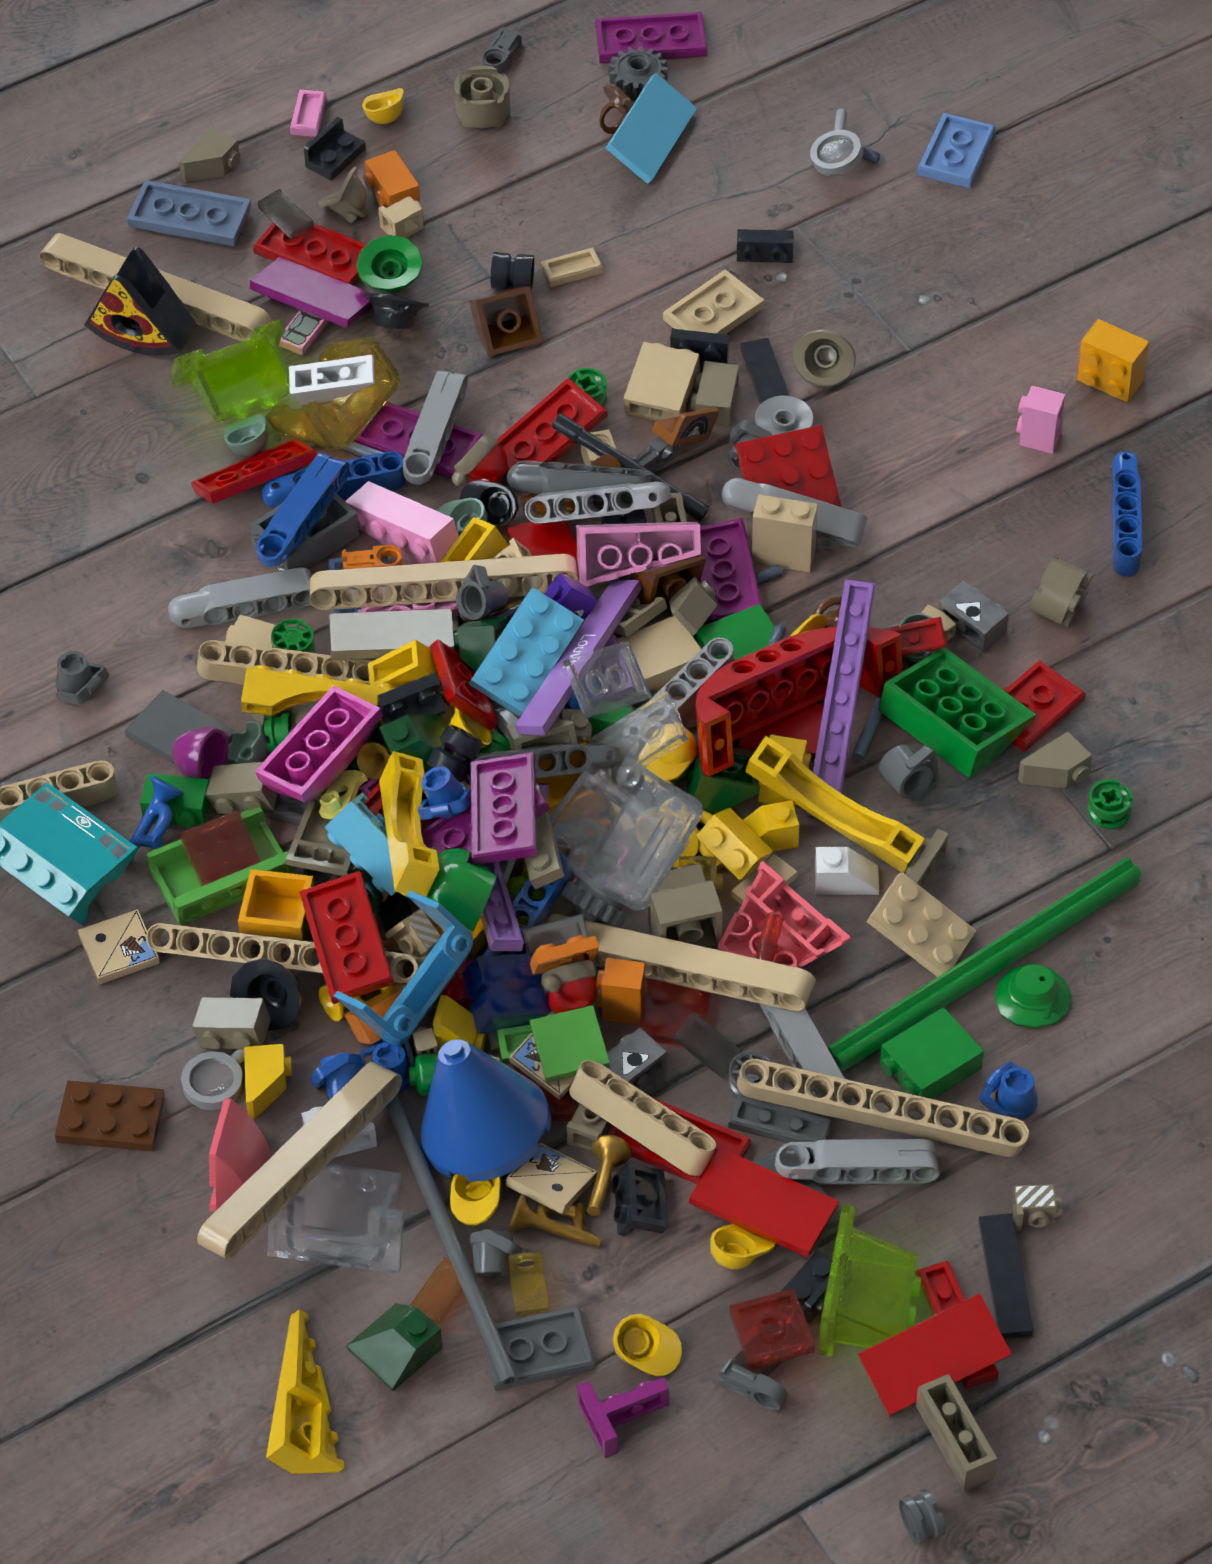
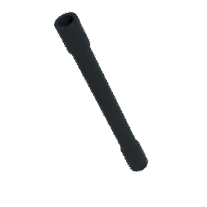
M562 413L556 417L551 428L568 439L578 442L598 456L609 453L616 457L622 468L650 471L589 433L581 425ZM651 472V482L667 484L670 487L671 493L681 492L685 512L700 522L702 521L710 506Z

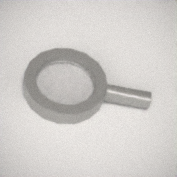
M838 109L836 111L834 131L820 136L813 143L810 150V157L814 168L826 176L846 174L861 162L863 156V148L858 136L851 131L845 130L847 111L845 109Z
M238 1049L231 1056L223 1052L211 1051L192 1058L183 1068L181 1076L183 1093L186 1099L196 1107L204 1110L221 1109L224 1098L232 1099L235 1102L242 1093L244 1084L240 1066L245 1061L244 1050Z

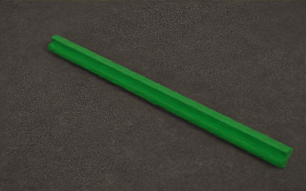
M1124 858L829 1045L827 1048L841 1073L881 1048L882 1044L942 1007L947 1006L1140 883L1139 877L1142 876L1139 867L1133 865L1130 858Z

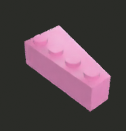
M369 481L345 501L357 512L358 526L361 531L383 545L398 547L402 552V557L412 564L439 563L459 537L452 517Z
M698 522L576 525L579 583L586 587L701 555L700 524Z

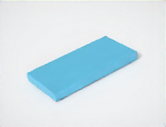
M655 73L650 77L606 146V149L648 184L656 175L697 107Z

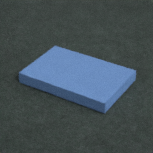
M943 113L918 166L917 175L970 188L994 137L996 126Z

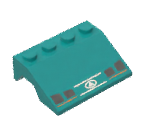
M48 782L0 822V866L83 926L88 921V906L103 885L118 880L139 850L137 846Z

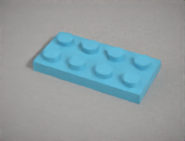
M532 587L471 679L469 685L521 717L584 619Z

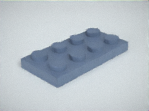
M144 180L127 217L128 227L235 246L250 212L251 199Z

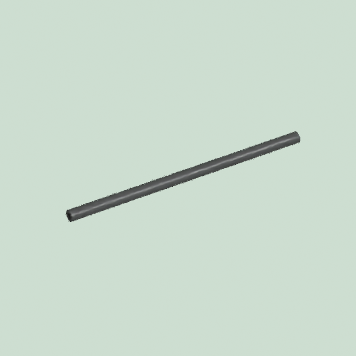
M397 1094L386 1106L501 1383L506 1387L511 1386L518 1381V1376L399 1094Z

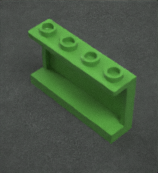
M260 807L246 810L238 816L223 822H217L209 828L194 834H188L180 840L158 849L155 848L147 853L149 872L180 926L242 901L250 869L294 874V866L286 865L288 851H282L265 821L264 811Z

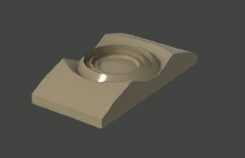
M326 789L317 799L308 802L287 854L286 865L346 876L351 873L355 866L349 858L351 854L343 846L339 848L330 841L327 836L329 832L324 827L332 819L322 818L319 813L321 796L326 793ZM342 791L338 793L339 797L346 794L347 791Z

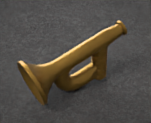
M376 742L367 743L362 746L357 755V764L360 771L366 777L379 779L391 755L388 748Z
M613 1135L600 1136L592 1145V1152L595 1158L601 1162L586 1209L587 1214L591 1217L598 1216L601 1212V1206L605 1199L614 1166H621L627 1163L631 1157L629 1144L624 1139Z
M523 1195L518 1200L508 1231L513 1233L521 1228L534 1227L582 1244L596 1246L597 1249L602 1240V1236L598 1237L585 1231L584 1204L575 1203L564 1214H560L540 1203L534 1212L528 1206ZM556 1213L571 1218L572 1226L549 1218L548 1214Z

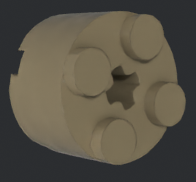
M474 66L467 69L466 74L460 77L459 75L454 83L455 109L462 126L465 128H499L503 126L510 112V92L507 76L504 74L503 77L497 73L496 68L491 66Z
M1057 556L1054 557L1040 580L1041 585L1038 592L1035 591L1029 609L1069 628L1075 617L1077 605L1081 606L1088 594L1087 588L1094 574Z

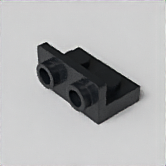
M336 117L304 146L305 167L332 181L366 150L365 141L345 131L343 119Z
M738 229L737 262L793 263L794 231Z
M672 328L670 348L688 349L699 354L700 372L702 373L704 361L728 364L729 335Z
M435 672L377 695V707L381 709L385 725L408 714H442L446 712V706L440 695V681Z
M628 1162L619 1174L614 1176L612 1181V1192L615 1194L616 1205L613 1217L614 1221L617 1222V1234L625 1236L632 1228L663 1233L668 1228L664 1170Z
M817 1250L777 1295V1303L810 1324L817 1315L822 1316L828 1310L833 1296L837 1292L842 1293L850 1284L852 1276H850L851 1262L844 1258L839 1264L820 1250Z

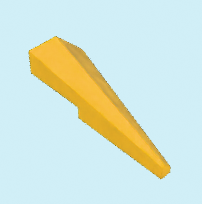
M299 1309L290 1316L266 1459L291 1474L339 1473L344 1469V1460L337 1458L334 1446L339 1440L337 1432L331 1431L327 1417L331 1412L322 1369L321 1366L315 1365L312 1351L316 1348L314 1339L308 1338L305 1325L309 1320V1316L306 1312Z

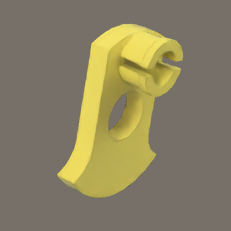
M358 770L343 771L327 788L326 793L321 796V807L319 810L321 817L333 819L347 804L356 798L359 787L368 781L366 775ZM342 791H347L346 794L339 797L338 793Z

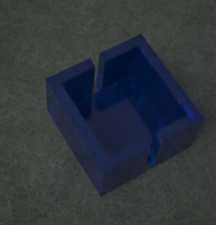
M533 953L476 957L462 972L469 1000L475 999L486 987L488 989L470 1005L477 1033L530 1025V1020L545 1017L550 1013L544 986L537 985L542 980L541 974L533 975L529 964Z

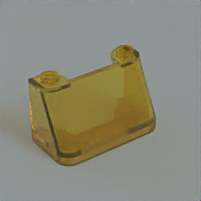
M374 336L329 343L321 352L318 362L373 355L375 384L329 402H309L300 409L293 410L286 404L276 405L265 418L278 433L330 450L345 449L398 389L400 384L399 373Z

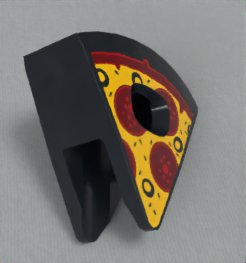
M133 247L84 324L93 333L115 346L134 353L157 356L181 352L198 327L172 287L146 253L139 247Z

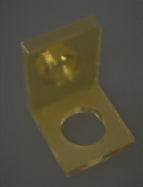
M679 856V867L700 864L703 866L704 878L710 879V881L713 880L716 892H723V873H717V857Z
M537 1251L509 1255L515 1314L549 1311L544 1277L543 1252ZM523 1261L535 1262L533 1265L527 1267L518 1266V1264Z

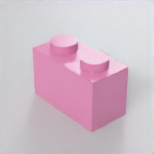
M1031 386L1028 395L1022 396L1018 408V413H1022L1016 428V432L1020 433L1019 445L1053 454L1062 431L1066 394Z

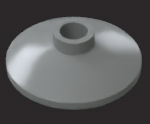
M775 396L765 400L757 408L755 424L770 431L772 435L812 427L813 413L811 408L801 399L792 396Z

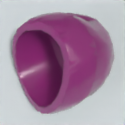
M215 727L189 730L179 735L174 741L172 748V757L177 769L186 777L210 779L213 767L225 765L229 752V735L226 731Z

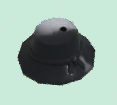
M365 292L362 296L374 307L376 326L390 329H409L417 311L429 307V302L411 300L394 295Z
M261 958L246 962L232 976L231 998H263L271 1018L268 1027L269 1031L287 1028L299 1016L302 994L296 977L282 964Z

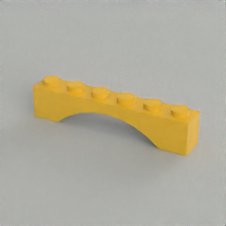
M256 665L254 668H246L241 697V712L273 716L287 708L302 703L319 701L333 685L377 706V695L392 690L395 686L387 683H379L377 686L368 685L359 679L334 680L332 676L326 674H317L316 677L303 675L300 671L291 669L285 672L273 671L271 667Z
M765 736L748 761L746 773L788 800H792L794 804L899 872L904 873L907 870L910 862L915 858L925 840L924 837L899 821L875 813L844 796L815 775L792 752Z
M393 751L379 783L395 892H399L404 896L411 890L427 897L439 871L437 850L427 848L423 842L420 815L417 810L422 800L423 788L421 781L425 775L423 761L420 758Z

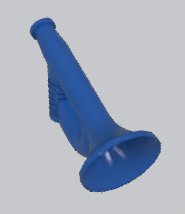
M151 776L150 779L154 788L153 798L130 842L138 848L143 846L158 849L163 845L162 838L172 819L171 809L166 803L173 798L183 796L184 793L169 783ZM159 816L158 821L155 824L152 832L150 833V835H147L156 818Z

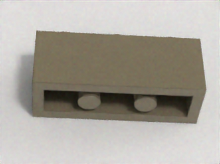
M947 1374L919 1386L916 1408L963 1491L994 1479L997 1457L950 1375Z

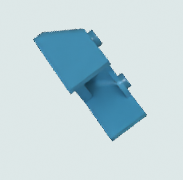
M411 890L406 896L445 932L384 1017L381 1018L366 1004L339 991L334 995L336 999L378 1036L393 1045H402L410 1039L413 1032H415L466 961L473 944L471 932L440 903Z

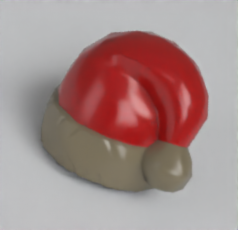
M486 433L468 453L454 465L456 470L452 475L454 485L462 487L472 481L500 484L506 476L508 468L507 454L500 445V442L490 434Z
M591 960L559 966L546 971L542 975V989L549 999L550 1009L555 1014L593 1005L596 997V973Z

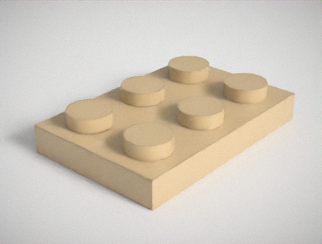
M723 270L663 312V320L674 329L727 334L763 309L764 299L727 270Z
M903 872L895 877L866 921L936 977L955 965L976 932L972 926Z

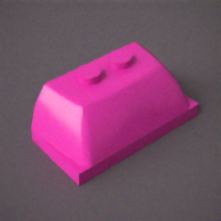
M333 685L257 768L255 773L258 780L267 789L304 803L317 799L354 760L362 746L370 740L375 724L383 717L381 709Z

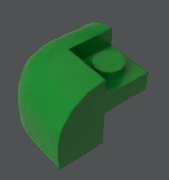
M460 848L445 850L437 855L439 871L427 894V898L440 903L468 930L474 932L497 876L481 864L467 863L470 854L469 850Z

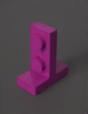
M664 1378L642 1382L636 1389L623 1394L615 1393L601 1403L589 1381L576 1386L577 1403L605 1458L618 1453V1440L613 1429L614 1427L669 1405V1387Z

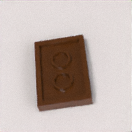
M67 1080L55 1132L56 1142L153 1152L165 1099L164 1089Z

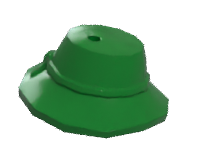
M393 235L372 239L361 250L356 264L359 277L371 289L382 290L391 294L400 292L403 288L408 287L417 280L423 266L419 248L407 238Z
M1027 964L1010 969L998 981L995 1002L1000 1015L1016 1026L1037 1029L1055 1025L1066 1016L1072 995L1066 981L1051 968L1043 965Z

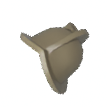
M353 167L346 177L341 190L321 199L317 203L318 207L328 206L350 223L357 216L366 218L368 216V210L365 206L367 194L364 185L357 177L359 167Z
M819 329L808 332L797 341L793 348V361L797 372L806 382L816 387L829 388L840 385L850 376L855 367L856 354L853 345L845 336L835 331Z

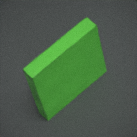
M593 1005L530 1020V1028L546 1083L575 1076L581 1062L585 1060L596 1061L606 1068H610L609 1058Z

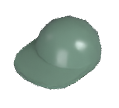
M259 414L231 424L224 430V440L234 454L242 457L253 456L261 452L267 444L269 437L266 419L263 415Z
M477 498L445 503L437 510L454 519L459 536L473 517L487 522L488 513L482 501Z

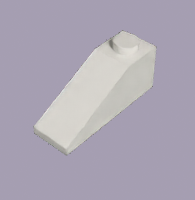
M367 355L290 366V395L300 405L329 402L374 385V356Z

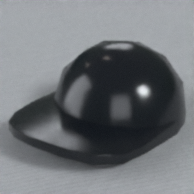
M472 481L464 486L459 500L477 498L482 501L488 513L487 523L496 526V528L509 524L516 517L519 509L518 498L513 490L499 483Z

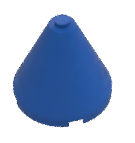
M456 1039L444 1044L438 1052L421 1127V1143L429 1162L437 1171L451 1178L452 1173L465 1175L468 1181L475 1182L501 1177L529 1161L540 1149L538 1141L543 1133H549L551 1126L550 1108L540 1087L529 1078L464 1040Z

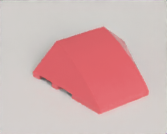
M761 861L758 867L759 872L752 886H748L745 892L746 897L739 911L734 913L717 947L720 951L800 968L847 943L852 938L831 919H826L789 887L779 874L764 861Z
M224 1098L209 1152V1186L214 1187L209 1204L211 1212H215L271 1158L268 1143L254 1120L240 1105L229 1098Z

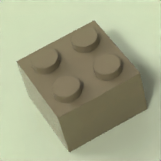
M713 880L694 882L688 886L674 889H662L650 894L651 933L653 936L711 949L718 948L717 946L722 938L723 911Z

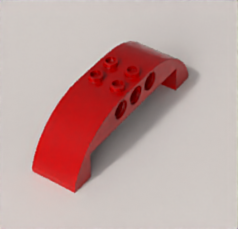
M837 627L811 630L782 639L725 665L702 684L697 693L695 705L699 758L704 774L711 776L734 765L733 740L825 699ZM869 627L860 687L881 698L885 682L902 673L901 634L886 629Z

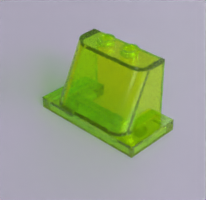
M281 319L254 328L251 338L210 354L204 355L202 349L174 359L169 375L173 387L190 381L215 422L224 421L234 416L236 419H241L248 416L252 409L260 406L262 409L274 406L278 403V399L290 394L289 370L278 348L285 331Z
M842 1204L821 1317L819 1355L833 1356L835 1342L870 1348L906 1330L907 1326H914L917 1306H912L911 1301L912 1296L919 1297L922 1278L916 1276L918 1255L855 1228L856 1206Z

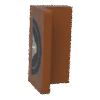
M714 407L682 413L679 417L657 420L652 431L671 446L708 440L720 410Z

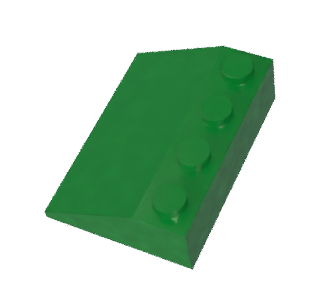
M946 648L938 650L885 682L878 710L925 746L936 751L937 755L968 778L988 767L1036 716L1035 713Z

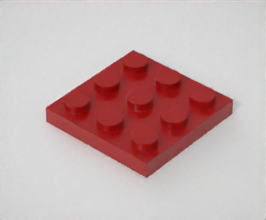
M822 425L735 444L743 479L755 483L768 484L842 507Z

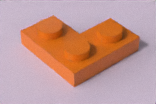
M578 935L568 939L566 944L555 946L553 943L540 946L533 953L529 963L533 975L579 961L591 960L593 962L599 949V944L595 935L587 938L584 935Z

